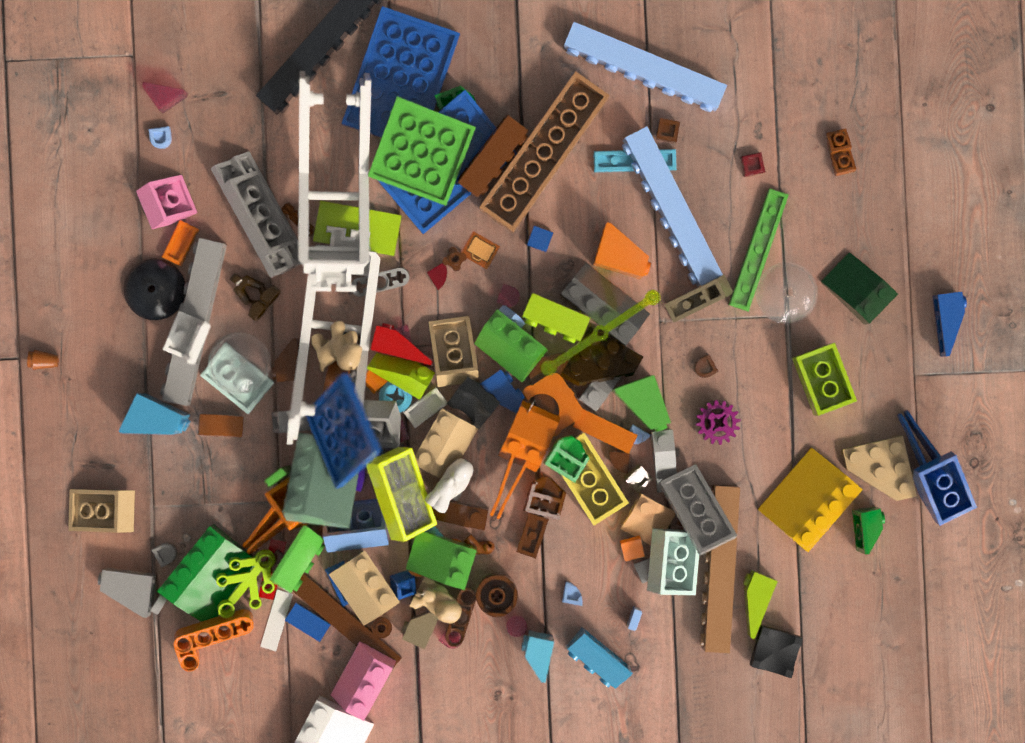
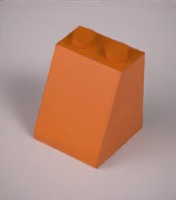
M607 222L601 235L593 266L641 279L646 274L648 275L651 262H648L649 256L615 226Z

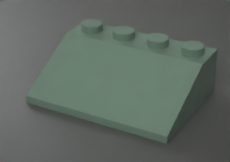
M298 433L283 511L286 521L349 528L359 472L343 487L335 489L313 434Z

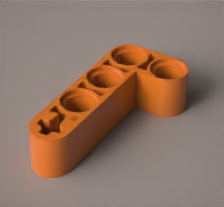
M241 609L235 611L230 618L218 616L178 629L174 635V649L182 669L190 672L198 668V649L250 633L254 627L251 611ZM224 625L229 627L227 630L219 629L220 626ZM207 632L208 635L203 637L199 633ZM186 638L189 641L186 643H182L179 641V639ZM191 656L195 659L192 661H187L185 658Z

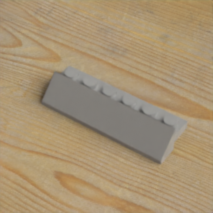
M246 152L234 156L228 161L214 165L211 171L270 278L279 274L282 275L302 264L299 262V241L251 153Z

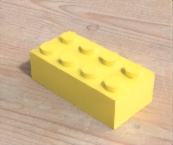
M582 432L574 438L581 442L590 459L575 483L564 476L563 478L592 524L596 525L629 504L585 433Z

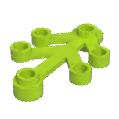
M267 549L260 550L255 557L245 559L232 557L229 560V567L233 571H238L241 567H254L250 572L233 575L219 573L216 576V583L219 587L241 582L227 600H222L218 604L217 609L221 617L230 618L235 613L234 604L248 587L250 591L249 606L252 609L261 607L262 602L258 594L256 578L261 571L264 579L261 584L262 590L265 593L274 591V583L269 581L271 578L270 568L274 566L276 560L272 551ZM264 556L268 557V560L265 562L261 561V558ZM234 561L239 562L238 566H232V563ZM220 578H226L225 582H219ZM266 584L272 585L269 589L264 588ZM253 600L259 601L256 605H253L251 603ZM224 605H229V606H230V607H229L228 609H226V610L222 609V607H223Z

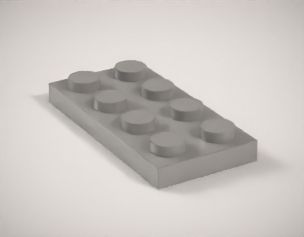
M696 464L659 482L662 491L699 556L737 537L735 530Z

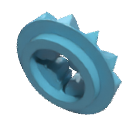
M387 382L379 392V401H393L387 394H394L398 388V395L403 397L404 400H397V406L400 413L405 411L411 404L412 395Z

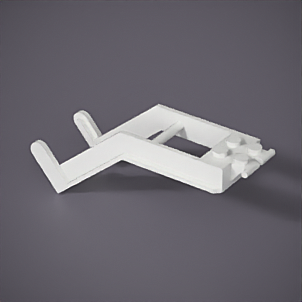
M300 71L299 262L304 265V273H317L316 285H311V291H331V284H336V291H356V285H351V274H363L364 266L369 262L368 173L371 96L369 73H364V77L359 79L360 92L347 94L346 105L360 107L358 192L309 191V106L323 104V93L309 91V76H305V71ZM309 200L358 201L359 247H308Z
M327 226L326 232L331 233L330 246H315L359 247V230L351 229V236L345 237L346 228ZM370 251L369 262L364 266L363 274H353L368 276L362 326L344 324V332L355 331L357 334H361L359 345L362 347V354L356 370L355 390L362 405L380 257L376 252ZM308 273L287 444L292 445L293 440H297L300 416H314L315 405L306 404V402L302 401L311 328L331 330L330 326L334 323L312 320L316 291H311V285H316L317 273Z

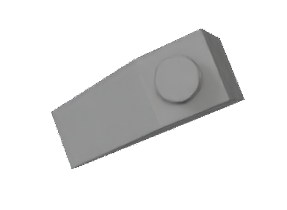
M616 377L614 380L591 382L579 397V400L592 410L597 411L621 377Z
M664 429L658 432L650 431L657 493L663 492L659 482L677 473L673 429Z

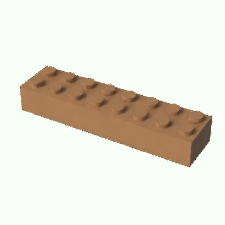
M575 71L483 201L479 210L511 233H514L608 101L610 95Z

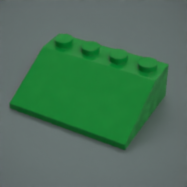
M213 524L208 527L157 592L200 622L218 617V604L222 600H227L241 582L219 587L216 583V576L219 573L233 575L250 572L254 566L241 567L238 571L231 570L229 560L232 557L245 559L255 556L248 554L245 548ZM234 561L232 566H238L239 562ZM220 578L219 582H225L226 578Z

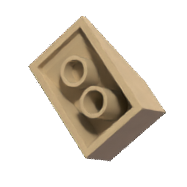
M470 317L429 321L438 387L462 384L467 377L479 382Z
M70 489L68 531L134 532L135 490Z

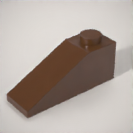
M450 501L445 513H441L433 507L432 510L435 519L438 521L485 531L489 508Z

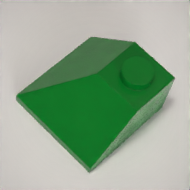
M878 507L852 509L856 550L865 555L870 554L883 530V524H885V514Z

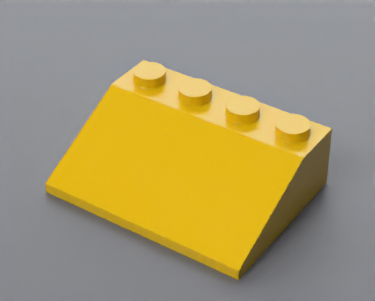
M810 448L757 510L803 550L809 552L863 489L817 451Z

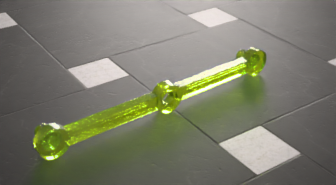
M656 290L648 291L643 300L605 326H596L593 334L553 361L547 360L541 365L542 373L546 376L553 375L558 366L596 340H605L608 337V332L648 305L658 304L661 299L660 293ZM599 329L604 331L603 336H598L597 331Z

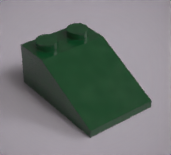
M850 252L820 281L864 325L870 324L898 295L883 278Z

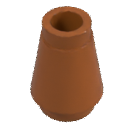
M35 349L28 352V368L37 370L54 368L59 365V355Z

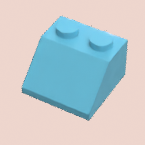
M529 630L528 635L523 637L522 651H525V658L539 680L545 683L554 638L553 635Z

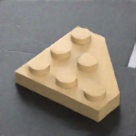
M903 436L841 449L847 471L892 499L898 501L917 496Z

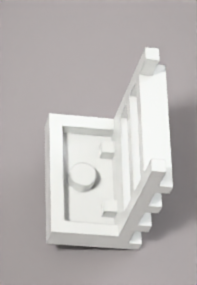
M178 310L162 349L182 357L187 363L195 364L211 325L206 321Z

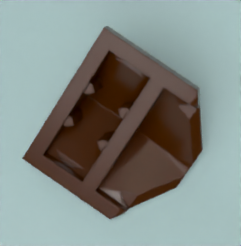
M541 476L530 483L523 511L559 520L566 492L553 479Z

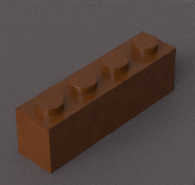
M505 115L456 182L477 198L480 195L484 196L490 188L488 184L492 178L496 179L501 174V166L504 162L508 163L513 158L515 147L517 145L521 146L528 137L526 135L528 130L509 115Z

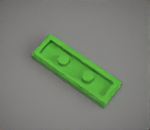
M291 465L278 469L266 478V484L270 487L291 474Z

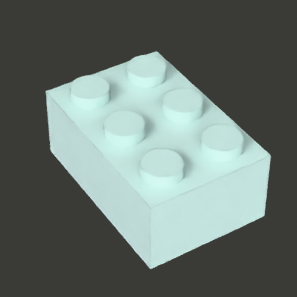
M652 528L647 591L660 595H696L699 554L684 529Z

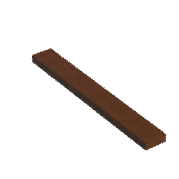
M278 549L274 553L275 564L270 568L272 574L285 556ZM305 572L300 578L303 581L297 592L294 590L293 592L356 647L359 642H362L395 660V665L402 659L381 638L376 637L366 625L363 626L358 618L343 607Z

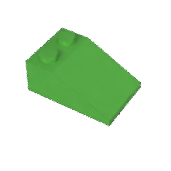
M424 531L415 536L406 569L445 585L465 590L477 547Z

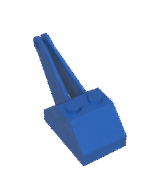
M908 410L904 411L907 421L901 413L898 414V419L920 466L914 469L913 481L920 498L934 521L941 526L976 509V503L957 455L950 451L941 456ZM911 429L921 442L922 446L924 447L932 461L928 463L926 462Z

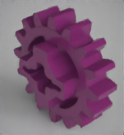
M714 400L713 405L707 402L706 409L700 408L702 415H696L700 422L695 423V426H700L701 428L697 433L705 434L703 440L710 438V444H714L715 440H717L718 445H722L723 439L729 443V436L736 437L734 430H740L736 423L740 422L741 419L735 418L739 412L731 411L733 408L732 404L726 407V401H722L720 405L717 400ZM713 409H723L719 414L711 412ZM729 416L731 418V427L728 426L727 422ZM705 418L708 419L709 426L707 430L704 424ZM715 418H716V419H720V418H721V421H720L721 424H722L721 427H720V426H716V427L714 428L715 422H714L713 420H714ZM717 431L725 433L722 436H713Z

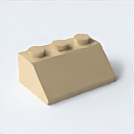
M442 408L415 455L418 467L436 477L442 478L447 468L454 461L463 457L478 429L471 423Z
M365 550L329 574L363 626L400 603Z

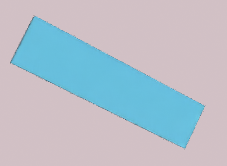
M660 149L669 170L676 171V149ZM624 150L593 152L594 172H635L631 165L633 160L630 155L627 156Z

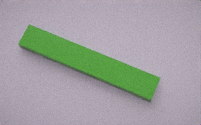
M771 188L768 189L731 295L729 306L749 312L789 196L788 194Z

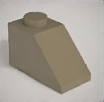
M427 611L411 617L410 622L405 621L401 633L404 634L402 640L425 649L438 621L436 615Z

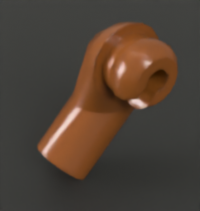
M471 534L464 540L466 544L477 547L476 555L491 554L495 548L492 541L478 542Z

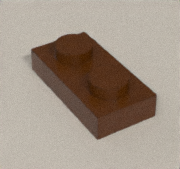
M529 512L516 550L517 553L536 559L549 521L548 518Z

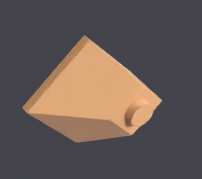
M639 493L620 529L634 537L640 535L642 541L651 545L652 528L668 529L675 516V512Z

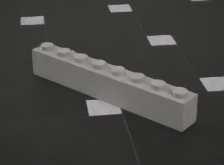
M202 238L195 242L193 247V254H195L194 262L190 263L188 269L190 280L189 283L186 282L184 287L186 297L184 303L182 302L179 311L206 321L208 324L223 265L226 244ZM205 340L195 364L187 363L182 357L170 353L172 355L171 362L167 364L165 369V375H168L166 383H163L160 395L163 396V401L190 406Z

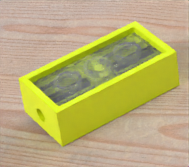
M397 447L372 459L366 465L391 540L405 542L437 525L432 507L425 501L427 492L412 448Z

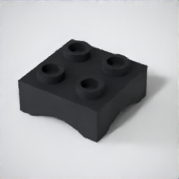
M467 377L447 404L451 408L464 412L471 419L473 425L480 429L500 402L493 394L480 387L477 381Z
M760 625L749 663L750 666L792 678L803 638L799 635Z

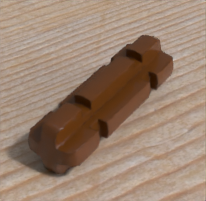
M287 202L281 208V211L285 215H289L288 218L299 228V212L294 210V207ZM308 224V237L314 234L315 228Z

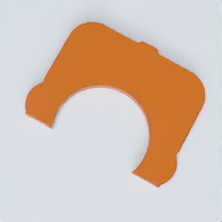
M558 373L547 375L537 383L525 387L522 392L527 401L537 394H547L556 400L559 406V417L561 418L553 437L558 436L561 430L580 419L583 414L582 407L575 398L574 392Z

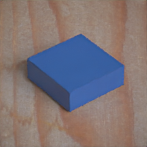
M534 226L527 246L547 252L553 232Z

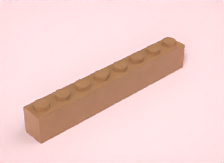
M713 485L711 491L737 534L740 487ZM737 537L705 553V563L708 564L707 572H704L703 583L707 585L706 592L702 594V605H705V613H701V625H704L703 634L700 633L699 644L703 646L702 649L705 652L730 654Z

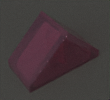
M146 82L142 84L155 106L162 113H165L188 96V93L183 89Z

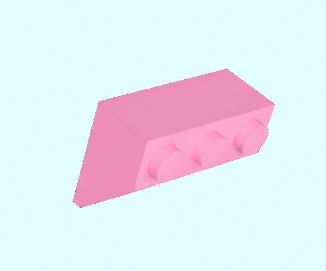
M359 642L331 696L345 712L364 721L396 661Z

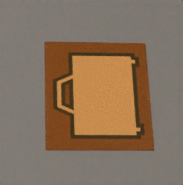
M473 232L462 253L466 254L467 259L488 269L500 246Z

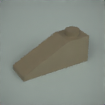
M723 274L664 305L673 322H676L726 298L733 293V290Z

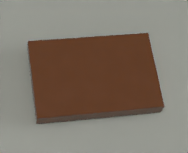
M562 352L542 357L529 374L531 385L551 373L561 375L568 363L567 353ZM564 379L568 387L571 388L574 392V396L577 399L574 384ZM537 394L534 396L536 407L559 416V406L553 397L547 394Z

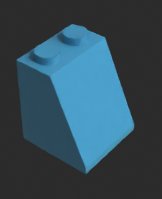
M137 393L118 432L129 434H180L188 429L191 422L188 420L190 414L147 393Z

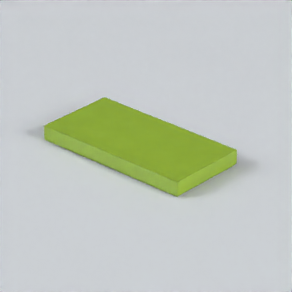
M320 200L313 242L330 245L331 233L326 232L327 226L346 228L345 237H350L351 229L359 230V208ZM369 210L370 252L395 256L402 215Z

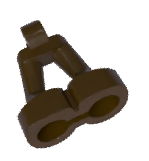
M233 274L230 277V280L236 285L234 292L245 305L251 306L248 316L254 321H258L281 294V290L275 285L265 289L264 283L248 275L241 278L239 275ZM250 286L258 289L260 299H250L245 288Z

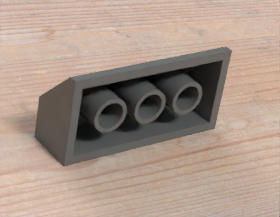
M587 263L583 265L560 294L624 346L629 343L650 315L649 312Z

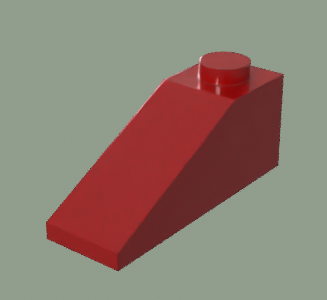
M382 323V326L376 325L370 350L428 365L433 364L429 357L399 331L394 330L393 325Z

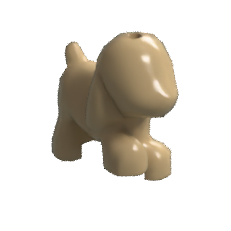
M336 321L330 326L332 332L331 340H324L322 334H315L311 337L312 346L316 350L317 358L320 362V371L324 372L326 367L336 360L338 366L343 370H355L361 359L362 347L357 344L358 336L355 331L343 334L345 331L344 322Z
M424 577L410 604V607L418 609L421 606L427 607L431 613L445 623H455L462 613L461 606L454 599L453 595L449 594V591L444 586L427 577Z

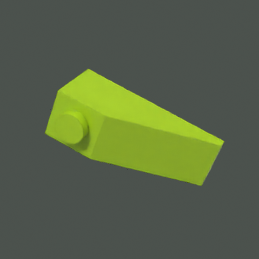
M376 353L367 366V369L419 400L435 375L434 371L418 362Z
M751 570L750 574L747 573L743 581V585H745L747 633L753 639L756 637L778 582L774 578Z

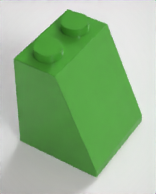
M655 375L613 388V393L648 429L658 432L666 429V424L671 423Z

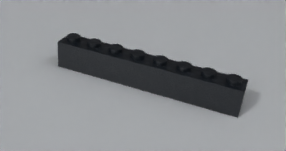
M339 0L256 94V97L276 115L280 112L284 113L290 105L289 101L293 97L297 98L300 95V71H305V76H309V82H311L316 77L318 68L320 66L324 67L330 61V55L333 51L337 52L344 45L343 40L348 35H353L358 28L357 24L361 20H366L372 12L371 8L375 4L379 5L383 0Z

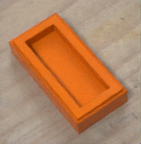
M179 220L162 257L182 266L199 229Z

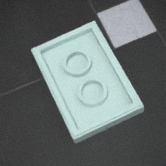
M227 343L200 375L247 414H250L275 383Z

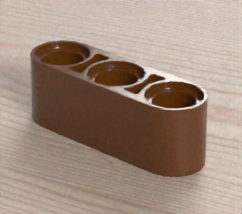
M465 587V590L461 589L456 598L462 611L467 614L466 620L464 622L456 621L455 623H449L446 630V642L452 647H457L464 641L473 612L476 593L470 587ZM470 591L473 594V599L470 602H464L461 599L463 592ZM453 631H457L461 635L457 642H452L449 639V634Z

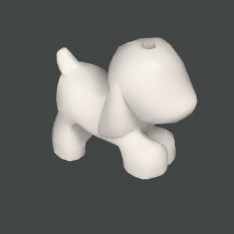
M462 458L454 461L447 468L435 488L426 496V503L437 511L445 513L451 499L455 501L460 499L473 474V465Z

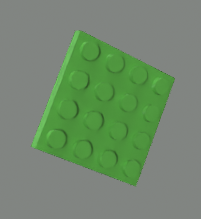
M396 97L368 177L447 206L476 127Z

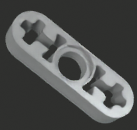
M396 268L378 273V276H383L386 279V285L383 288L377 287L376 293L406 285L410 278L408 271L404 268ZM398 271L406 275L403 283L395 280L392 281L394 285L389 286L390 280L387 273H391V277L397 276ZM368 276L353 280L351 285L357 286L358 281L361 284H366ZM367 288L363 289V293H360L359 290L352 291V293L359 297L365 296Z

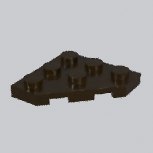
M590 326L560 376L577 386H583L595 381L614 380V378L621 376L629 377L634 375L644 356Z

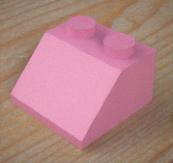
M182 175L148 182L136 191L152 229L168 226L197 213Z

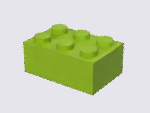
M532 293L522 318L526 319L524 323L535 328L537 324L545 327L544 332L554 336L556 333L563 335V340L575 344L576 341H581L590 317Z
M829 343L792 357L814 416H820L857 401L835 343Z

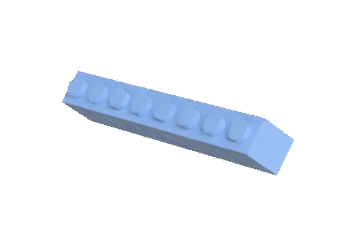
M573 22L564 44V49L567 50L566 53L571 56L578 57L580 55L585 57V61L593 65H597V63L602 64L610 72L616 73L618 71L623 73V76L629 80L635 81V79L643 81V85L652 89L654 87L660 88L662 93L668 96L677 95L681 97V101L687 104L696 103L700 105L702 110L707 112L718 109L727 87L724 83L576 22Z
M648 127L625 137L622 140L624 143L622 148L627 156H631L633 163H631L632 168L636 174H640L643 180L641 185L646 193L649 192L652 198L650 202L653 209L659 211L662 217L660 222L665 230L668 229L671 235L669 240L672 246L678 248L680 255H678L679 260L683 266H687L690 272L688 277L691 283L700 287L723 275Z

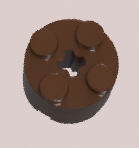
M491 573L484 576L479 582L476 591V601L480 609L488 616H505L517 604V587L513 579L508 575ZM495 590H499V593L503 594V596L501 595L499 596V599H495L494 595H491V593H495Z

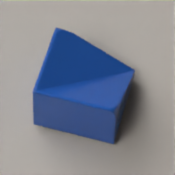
M409 570L389 576L391 590L398 600L416 594L415 576L411 575Z

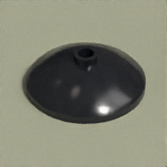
M147 259L136 264L128 273L124 283V297L129 308L138 316L154 321L163 320L174 315L179 310L181 303H184L186 297L184 287L186 282L180 270L172 263L162 259ZM154 285L155 291L151 293L149 287Z

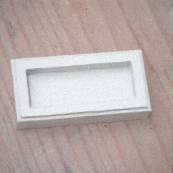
M435 387L403 411V413L416 428L446 406L447 401L437 387Z

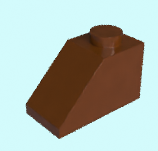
M292 338L274 362L275 366L272 367V375L274 379H277V383L295 381L300 345L299 338Z

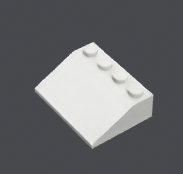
M319 695L295 743H365L374 723L366 719L364 721L345 712L341 706Z

